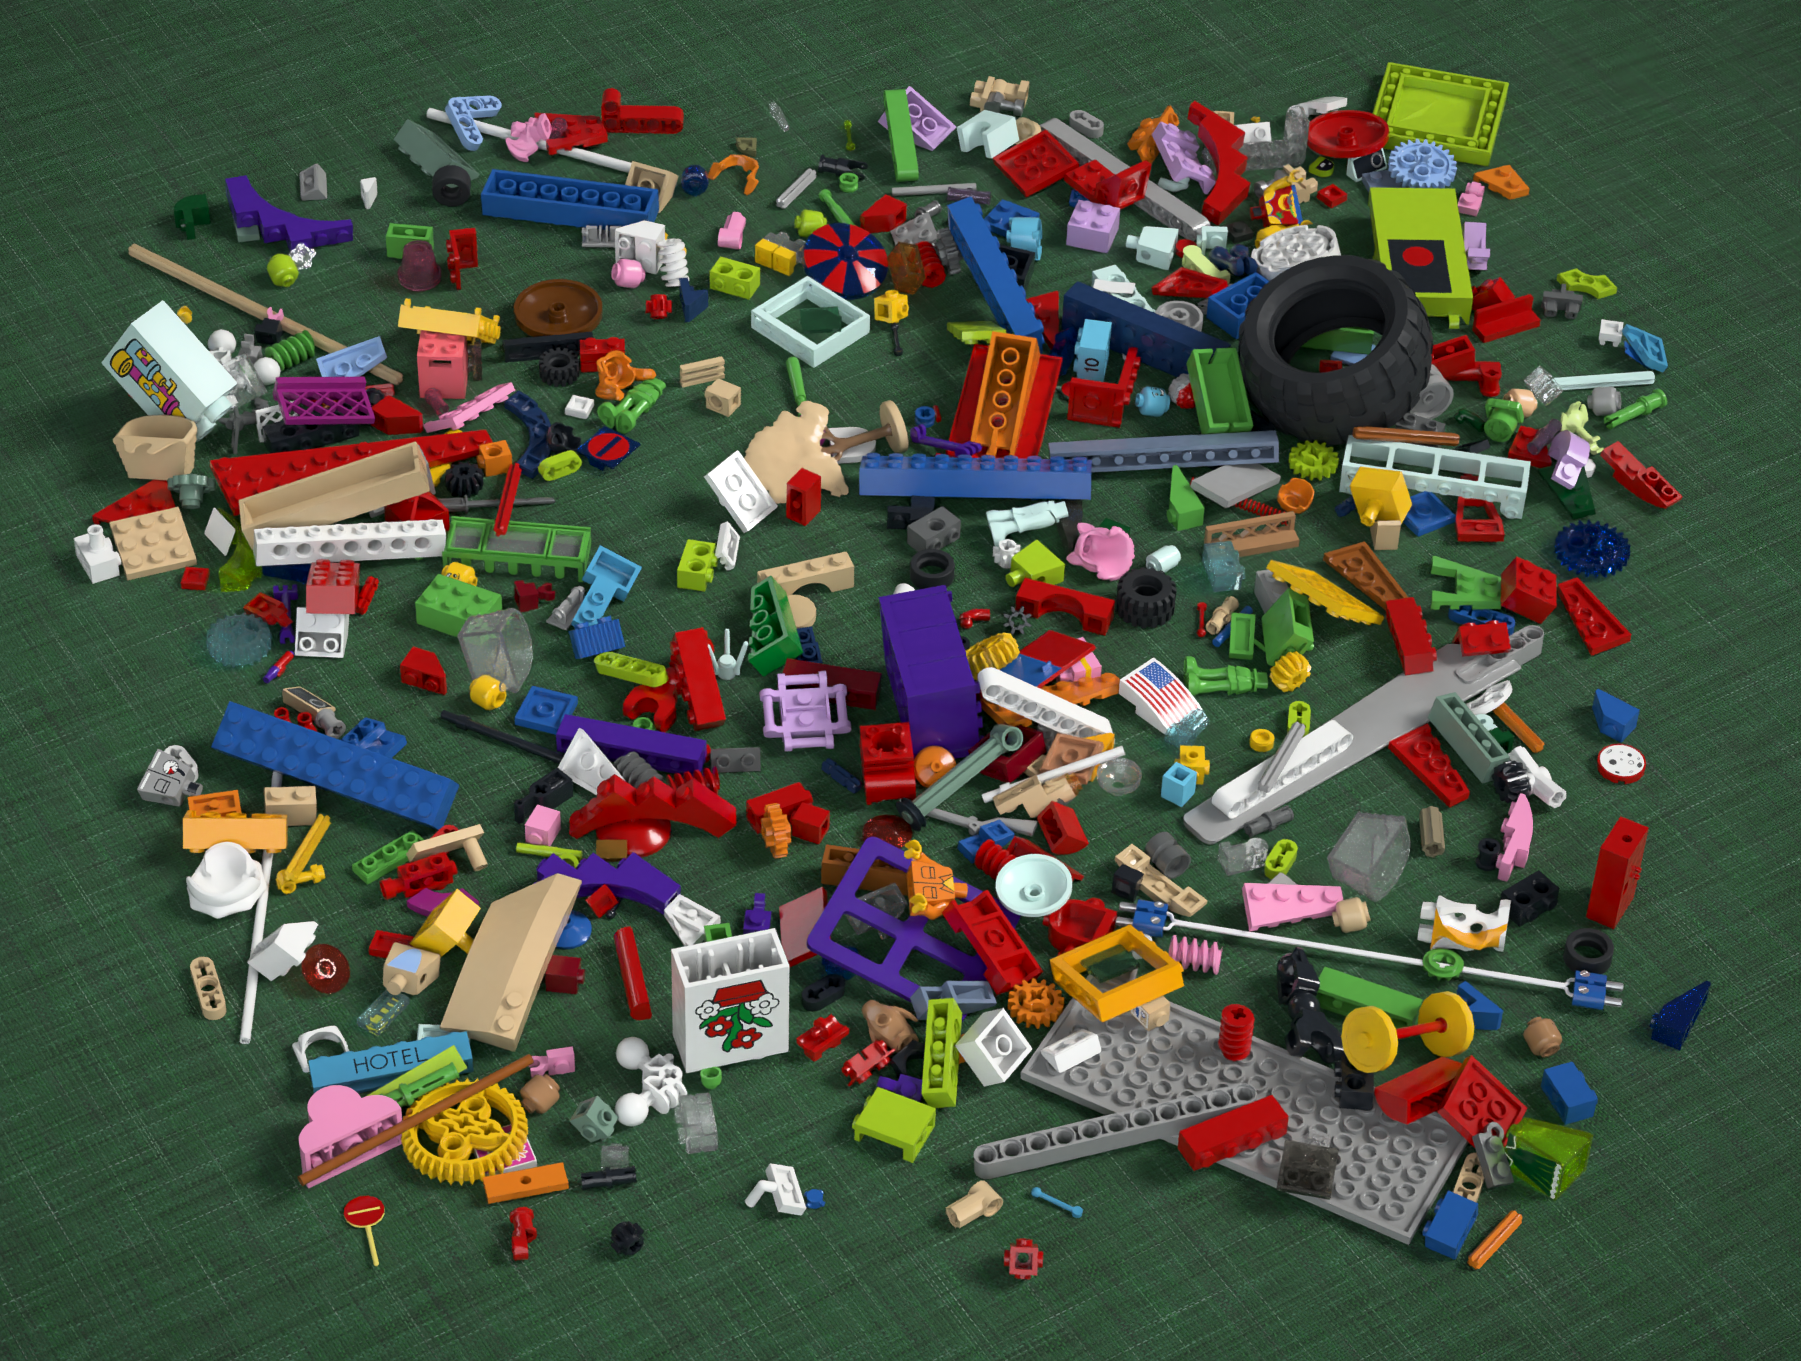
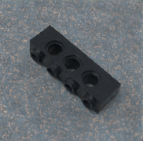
M342 404V406L346 407L347 409H352V407L349 404ZM337 410L334 412L338 416H344L343 413ZM318 412L311 413L315 416H322V414ZM283 420L262 426L264 444L269 453L315 449L360 436L359 424L285 425Z

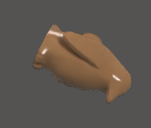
M869 1000L863 1005L861 1010L863 1017L867 1020L872 1043L875 1040H883L887 1047L891 1050L894 1048L895 1052L898 1053L912 1040L919 1041L906 1018L916 1022L918 1019L909 1011L896 1006L880 1004L874 1000Z

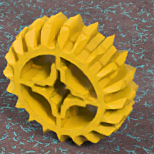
M1011 633L991 636L965 650L974 680H978L977 677L981 670L991 667L1000 670L1006 667L1007 664L1012 663L1020 653L1018 644Z

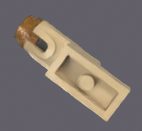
M1067 772L1058 778L1045 781L1043 786L1037 775H1034L992 798L1000 815L1005 812L1010 813L1014 811L1018 805L1023 803L1030 818L1037 817L1051 801L1064 806L1079 795L1078 792L1083 790V787L1075 772L1071 774Z

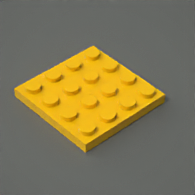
M1270 560L1266 567L1273 572V578L1283 583L1285 581L1290 583V588L1299 594L1305 593L1309 596L1308 600L1318 606L1322 604L1327 607L1326 612L1336 618L1340 616L1348 621L1350 619L1357 623L1361 621L1369 626L1371 623L1381 625L1385 618L1315 571Z

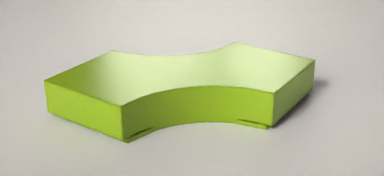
M1577 268L1557 274V281L1560 284H1566V290L1586 292L1597 299L1616 294L1617 287L1606 275H1588Z

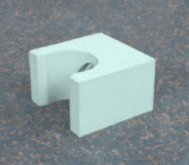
M983 110L957 127L961 151L969 152L977 146L984 145L985 154L988 158L995 157L1019 141L1015 117Z

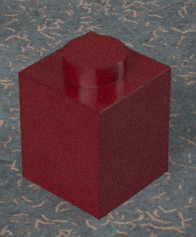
M552 955L545 974L546 991L577 994L579 984H584L585 969H581V958Z

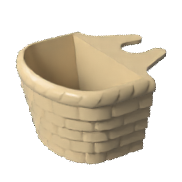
M149 415L126 422L113 438V443L116 444L119 456L122 458V463L128 472V478L168 480V478H173L175 475L190 474L192 469H194L197 426L190 419L173 415Z

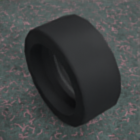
M925 549L917 552L910 561V579L916 587L925 589L945 585L947 588L952 584L955 565L954 559L950 554L943 550ZM926 566H936L945 571L938 574H928L920 569Z
M1591 928L1578 929L1571 932L1567 937L1563 959L1573 972L1585 970L1589 973L1603 974L1611 966L1614 945L1612 940L1599 930ZM1579 946H1589L1599 950L1603 956L1592 959L1579 955L1574 949Z

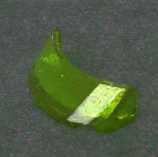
M218 508L217 511L235 528L231 543L237 544L232 557L219 568L221 592L245 591L251 587V582L256 577L262 576L266 566H256L254 552L242 532L241 521Z

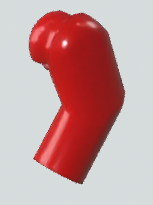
M971 609L960 614L958 619L960 620V627L965 629L971 628L972 621H990V609Z

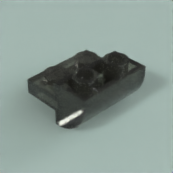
M1285 1140L1276 1191L1330 1200L1339 1149Z

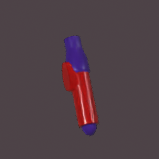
M286 651L270 667L267 674L263 677L265 683H270L271 680L280 677L285 672V666L294 658L293 651Z

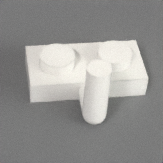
M770 1163L765 1170L768 1181L760 1180L745 1200L746 1205L754 1207L764 1192H771L778 1212L802 1215L806 1210V1206L794 1168Z

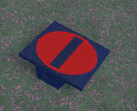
M604 426L581 445L577 452L587 456L590 465L603 471L605 466L614 469L635 451L641 443Z

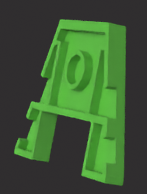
M1432 556L1431 574L1455 578V594L1432 590L1431 609L1439 610L1440 605H1450V609H1459L1460 605H1472V609H1501V577Z

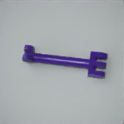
M923 424L910 430L914 443L954 451L956 457L959 455H974L982 450L979 443L968 441L960 444L926 436V427Z
M292 584V590H288V585H283V591H279L278 585L273 586L274 599L281 601L289 611L287 615L291 619V600H298L297 584ZM291 624L286 628H281L280 644H285V638L288 637L290 638V643H295Z

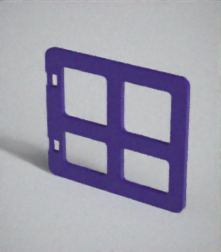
M877 837L867 838L806 941L807 948L817 955L911 1002L910 997L921 986L901 977L899 971L913 949L963 973L964 978L962 981H986L987 979L983 974L988 968L978 953L976 956L971 957L923 931L929 918L924 915L909 916L907 921H901L855 897L856 891L875 860L880 859L907 873L910 863L913 861L912 858L906 859L904 857L905 851ZM953 876L954 883H965ZM967 884V897L956 899L967 903L983 891ZM993 897L1015 929L1020 915L1009 911L1001 904L999 899ZM848 914L895 939L882 964H876L830 939L842 915ZM967 1014L962 1015V1022L965 1020Z

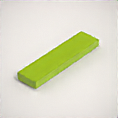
M453 1045L367 1096L379 1095L381 1093L385 1095L399 1088V1084L406 1083L408 1085L449 1065L451 1062L455 1065L458 1073L467 1069V1066Z

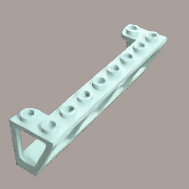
M1348 435L1339 492L1352 495L1350 484L1360 466L1402 471L1408 489L1461 496L1467 499H1481L1488 502H1501L1500 512L1505 517L1522 519L1531 462L1401 442L1356 439L1353 435ZM1350 456L1387 461L1386 467L1351 463L1349 460ZM1393 462L1433 468L1432 474L1393 469L1392 466ZM1441 469L1479 475L1478 481L1444 477L1439 476L1438 471ZM1488 476L1522 481L1521 488L1485 483L1484 478Z

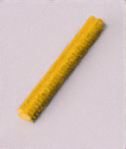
M318 815L284 871L287 881L290 879L293 882L297 881L331 824L329 816Z

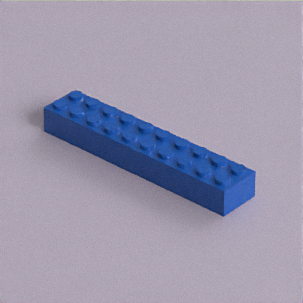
M868 453L866 456H862L859 468V495L1091 500L1092 460H1087L1086 457H1074L1073 460H1064V457L1053 456L1050 459H1041L1039 456L1018 459L1017 456L1008 455L1004 458H995L993 455H983L981 458H972L971 455H959L958 458H954L946 454H938L935 457H926L925 454H913L912 457H903V454L893 453L889 456Z
M229 701L211 746L222 754L277 772L435 830H439L444 826L459 788V784L444 776Z

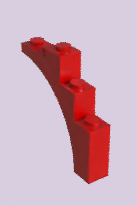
M614 774L597 786L596 798L591 799L588 804L570 816L569 835L578 839L588 832L607 824L632 819L651 818L687 823L719 838L736 826V807L694 778L681 785L675 791L655 776L641 783L636 789Z

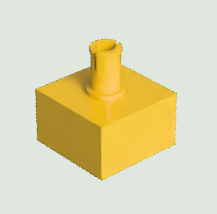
M1359 467L1350 484V489L1361 523L1365 526H1372L1374 521L1377 520L1401 521L1402 524L1412 506L1402 471Z
M456 889L431 911L410 945L414 948L440 954V958L455 945L468 954L474 939L466 933V930L481 908Z

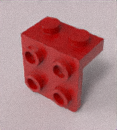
M475 228L449 230L450 239L446 240L447 253H449L447 257L448 270H450L451 283H455L457 290L461 289L460 269L478 267Z
M1488 621L1482 625L1465 623L1458 628L1452 640V644H1460L1462 657L1508 653L1511 650L1506 622Z

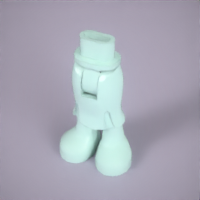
M1054 501L1040 502L1022 508L1012 507V510H990L986 512L994 545L999 547V541L1005 540V537L1010 533H1022L1028 530L1045 528L1053 525L1055 520L1056 523H1059V519L1069 517L1065 501L1054 503Z

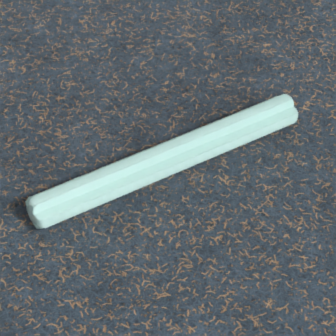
M1652 371L1557 377L1548 378L1546 387L1548 391H1562L1609 386L1647 385L1654 383L1655 375Z

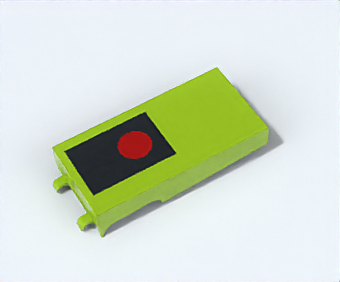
M1370 187L1368 206L1370 208L1375 243L1373 260L1384 263L1388 270L1397 271L1402 275L1416 294V297L1423 304L1427 316L1448 317L1449 329H1459V317H1462L1466 325H1469L1473 294L1455 189Z

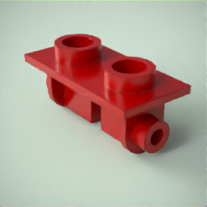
M875 1040L861 1051L866 1060L858 1053L844 1062L841 1070L845 1076L852 1078L848 1086L850 1087L855 1082L862 1084L872 1076L871 1071L877 1068L880 1071L891 1062L889 1057L895 1049L893 1048L888 1052L886 1050L887 1045L883 1040Z

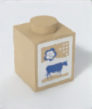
M1161 996L1129 1010V1012L1147 1031H1150L1156 1027L1163 1026L1169 1021L1170 1002L1164 996Z

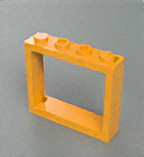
M1127 925L1050 959L1054 982L1101 1022H1105L1184 986L1181 973L1184 970L1181 963L1171 958L1166 951L1160 949L1154 941H1150L1132 925ZM1132 950L1156 968V970L1104 993L1079 974Z

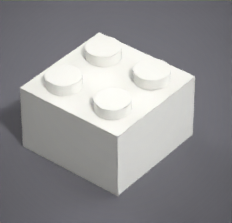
M1004 1008L984 1012L955 1045L983 1086L1005 1082L1032 1050V1047Z

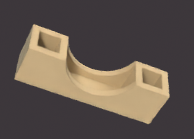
M847 551L757 572V583L772 576L786 591L787 595H792L798 588L810 583L824 584L829 587L831 592L854 587V565Z

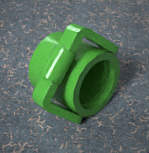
M1487 399L1485 410L1488 419L1484 425L1485 433L1494 441H1508L1517 425L1524 421L1522 405L1515 401Z

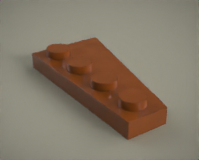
M1365 541L1324 553L1323 561L1386 610V601L1409 598Z

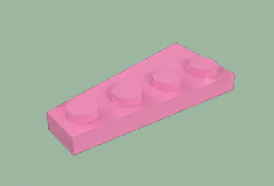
M512 382L497 385L474 397V400L457 406L458 409L440 415V420L425 423L424 428L426 432L429 433L447 428L456 430L463 427L464 421L476 419L479 417L478 413L480 411L485 412L494 407L493 403L507 400V395L515 391Z
M1244 883L1242 887L1249 932L1264 926H1268V928L1276 927L1280 923L1289 921L1291 923L1301 922L1302 919L1309 917L1316 919L1331 916L1332 912L1336 911V903L1343 900L1340 886Z

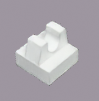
M1602 319L1599 333L1600 344L1604 345L1605 341H1612L1613 346L1617 347L1621 343L1624 322Z

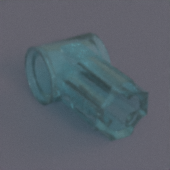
M1199 708L1191 710L1179 723L1173 722L1166 731L1164 741L1180 749V745L1193 746L1196 737L1209 724V718L1206 716L1205 711Z

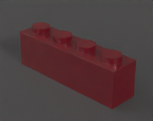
M787 658L783 669L785 676L818 674V671H826L827 687H833L837 684L846 685V706L876 710L881 692L882 673ZM819 683L786 685V690L819 688ZM829 698V703L836 704V698Z

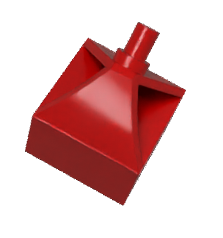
M430 491L384 506L385 522L443 520L445 531H449V510Z

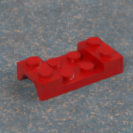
M988 890L964 904L958 905L953 900L942 912L955 933L964 932L988 969L983 975L997 995L1014 990L1015 984L1022 986L1023 980L1029 984L1032 982V978L1037 980L1043 972Z

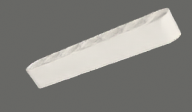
M992 667L985 668L978 674L977 679L980 689L986 700L1055 731L1081 738L1113 733L1108 719Z
M1331 720L1301 738L1270 792L1260 791L1258 789V782L1274 755L1218 789L1212 797V804L1230 819H1233L1346 750L1352 743L1353 735L1335 720Z

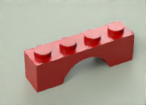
M1024 578L1016 595L1015 610L1019 611L1020 607L1024 606L1023 614L1030 613L1031 617L1037 619L1048 612H1067L1080 620L1083 630L1106 636L1114 618L1115 600Z

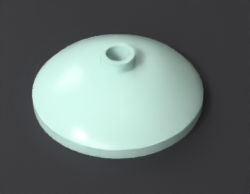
M1028 854L1011 860L1000 870L996 879V893L1001 904L1009 911L1026 917H1040L1057 911L1068 901L1072 892V878L1067 867L1059 860L1042 854Z

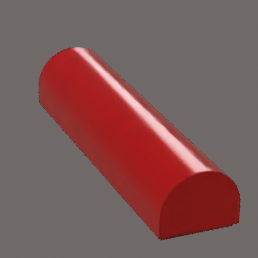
M631 926L617 930L613 938L630 1015L635 1020L652 1019L633 929Z

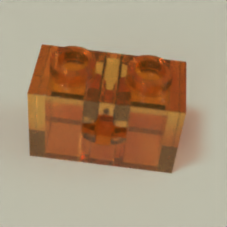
M898 241L887 257L893 284L898 292L915 294L926 279L918 245Z

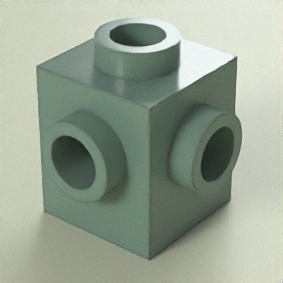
M597 1095L580 1102L570 1122L591 1143L599 1139L604 1140L613 1133V1126L619 1117Z

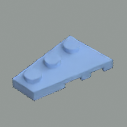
M378 336L322 356L316 360L322 377H360L385 360L387 355L381 338Z

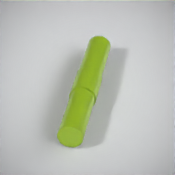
M517 843L516 853L550 857L553 853L558 857L562 854H572L578 861L582 860V851L525 843Z

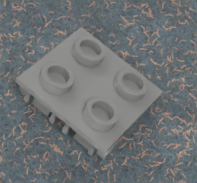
M929 212L919 215L890 231L900 258L908 255L911 248L918 242L928 241L933 246L937 242V232Z
M586 225V228H582V247L615 248V230L621 226H610L609 231L608 226H606V230H602V225H599V229H597V226Z

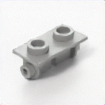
M581 586L574 587L561 605L552 611V615L546 620V623L567 631L585 598V589Z

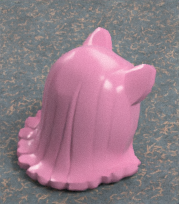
M1078 523L1077 529L1080 535L1074 551L1067 556V561L1070 564L1083 566L1090 572H1097L1096 576L1098 579L1116 581L1129 571L1135 555L1133 541L1127 533L1116 526L1109 530L1102 527L1095 528L1088 523Z

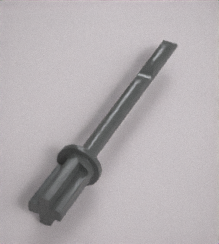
M464 495L463 498L438 499L449 512L465 511L466 514H468V508L499 506L500 499L468 501L467 495ZM552 497L517 498L514 500L513 506L555 503V499Z

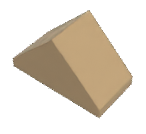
M1376 521L1370 526L1374 550L1398 549L1401 521Z

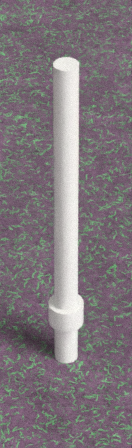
M1119 746L1041 773L1037 777L1041 784H1043L1045 781L1062 775L1066 776L1124 756L1125 752L1123 746ZM1024 780L1013 784L1008 782L1000 785L998 789L982 794L984 803L993 801L992 797Z

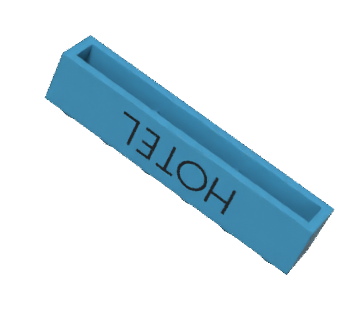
M467 1031L460 1033L451 1032L439 1037H424L421 1040L412 1042L401 1041L390 1046H374L368 1050L347 1051L341 1055L320 1056L314 1060H309L313 1092L315 1093L324 1087L332 1085L346 1086L357 1093L377 1090L453 1045L467 1066V1069L459 1074L473 1072V1058Z

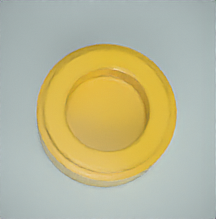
M1266 729L1254 730L1250 734V747L1258 752H1267L1274 746V735Z

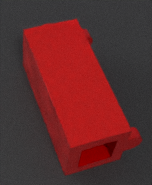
M800 782L755 797L746 801V819L755 832L759 834L762 829L761 818H765V805L779 804L782 814H787L789 822L792 812L794 810L797 811L802 802L812 805V795L809 790L804 789Z

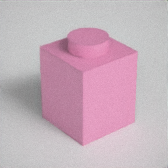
M537 805L525 824L526 842L533 845L551 846L561 830L560 811Z

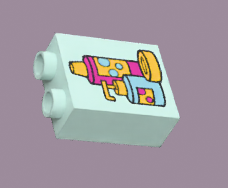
M161 301L131 323L102 361L103 366L148 416L173 415L194 421L197 426L196 442L210 433L217 425L215 422L233 406L226 396L236 386L237 382L164 301Z

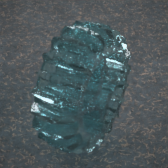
M245 612L242 615L234 613L233 616L225 614L224 619L217 618L216 623L211 624V628L207 630L206 645L211 658L216 660V663L222 662L224 666L229 664L233 668L236 665L244 667L245 664L253 666L254 661L261 662L262 657L267 656L268 650H271L272 635L267 623L263 622L262 617L256 618L254 614L249 616Z

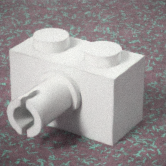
M91 525L87 529L88 534L74 538L76 556L93 584L120 575L118 567L121 565L120 556L117 551L113 552L111 540L103 535L102 526Z

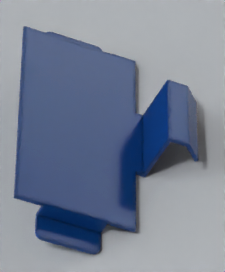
M1624 341L1625 353L1648 369L1633 347Z

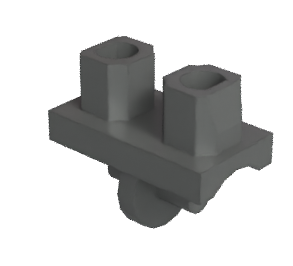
M1561 284L1560 290L1552 289V292H1543L1541 308H1544V315L1548 317L1556 316L1557 310H1565V317L1567 319H1576L1578 312L1581 310L1583 295L1574 294V291L1566 290V284Z

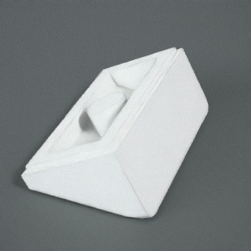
M1081 1029L1041 1050V1054L1056 1071L1062 1073L1100 1053L1101 1046L1097 1034Z

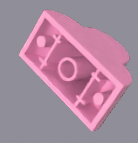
M341 1085L327 1086L315 1092L308 1102L309 1124L302 1129L299 1135L302 1174L401 1122L402 1112L399 1104L383 1095H370L361 1098L353 1089ZM402 1134L306 1184L308 1188L313 1187L401 1145Z

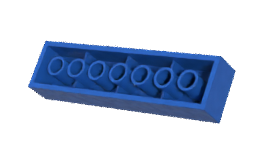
M492 169L481 193L483 215L585 228L586 225L597 226V229H599V225H602V230H606V226H608L609 231L610 226L623 227L644 220L654 223L659 212L658 189Z
M968 197L947 205L951 235L998 325L1004 328L1007 334L1037 338L1040 354H1043L1042 344H1045L1042 332H1044L1043 324L1040 319L1037 320L1035 318V310L1032 303L1026 301V293L1023 286L1017 284L1016 281L1018 280L1014 269L1010 270L1008 267V258L1004 252L1001 253L997 237L992 236L988 220L983 219L979 203L975 204L973 198Z

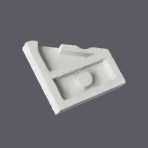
M680 894L664 909V917L684 947L703 942L704 926L721 923L719 915Z

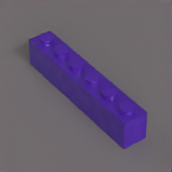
M567 714L564 715L556 733L557 752L566 753L576 732L581 728L611 762H615L619 757L625 756L630 752H636L653 769L669 773H680V775H683L685 771H689L693 776L694 770L697 769L701 772L707 755L706 740Z

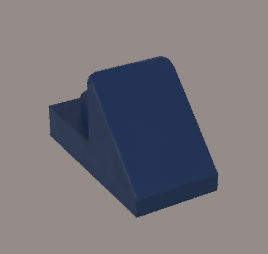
M688 277L679 278V296L685 322H690L708 307V290L694 291V287L689 285Z

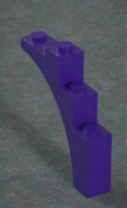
M246 175L225 179L226 196L237 228L251 227L253 225L259 226L264 243L286 240L291 257L313 254V247L353 241V224L351 219L324 221L298 217L272 206L260 197L251 186Z
M634 852L627 859L623 858L616 868L595 853H592L587 859H582L576 869L553 853L548 859H543L536 869L537 882L557 873L582 880L576 898L591 896L605 884L615 897L642 903L663 915L664 909L681 894V886Z

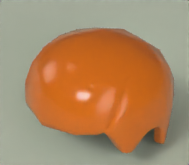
M1291 478L1287 484H1282L1280 487L1277 501L1281 508L1287 512L1303 513L1310 507L1313 501L1314 489L1304 479Z

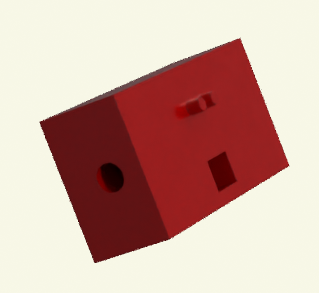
M1620 816L1600 847L1586 918L1615 929L1634 898L1637 880L1640 879L1639 873L1642 870L1640 867L1649 827Z

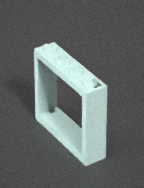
M806 276L751 310V328L814 368L868 334L870 330V315ZM808 299L848 324V326L817 345L776 318Z

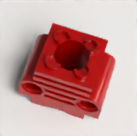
M909 722L860 726V754L867 805H872V802L901 799L903 797L913 801L916 798V783Z

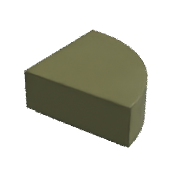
M736 138V147L741 153L756 157L757 138Z

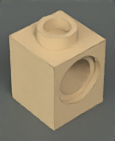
M717 379L706 388V408L729 417L741 405V387Z

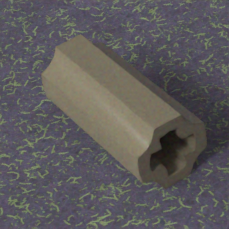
M1429 806L1428 808L1421 809L1419 813L1421 844L1425 855L1434 858L1437 855H1442L1445 851L1442 813L1439 812L1438 808Z

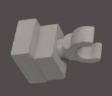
M244 334L245 341H241L238 358H243L244 366H253L258 359L263 358L261 346H254V335Z

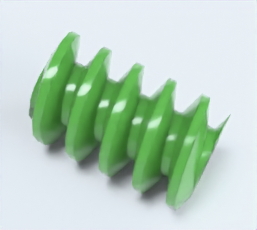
M304 330L302 333L295 334L294 337L291 336L287 340L273 344L272 347H266L265 356L277 361L282 372L285 368L284 365L287 368H291L292 362L297 365L300 363V359L306 361L307 355L310 358L315 356L313 338L307 330Z

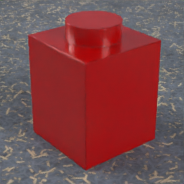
M802 802L797 811L794 810L790 816L789 823L792 825V836L819 845L829 830L830 811Z

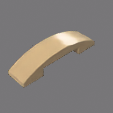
M1133 844L1115 856V861L1119 867L1126 865L1144 873L1139 889L1155 902L1160 901L1168 904L1170 911L1191 917L1207 904L1208 900L1188 886L1183 890L1150 865L1151 858Z

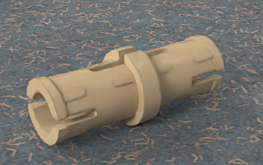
M1227 597L1222 605L1214 610L1212 618L1205 626L1210 634H1218L1223 625L1229 623L1231 614L1239 607V602L1235 597Z

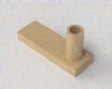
M480 824L413 843L406 853L411 863L431 855L464 847L475 872L483 870L488 866L478 843V840L484 834Z

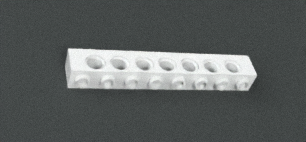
M434 519L254 529L253 552L256 566L306 564L316 562L318 559L340 562L341 560L362 561L442 556V551H444L446 532L443 520Z

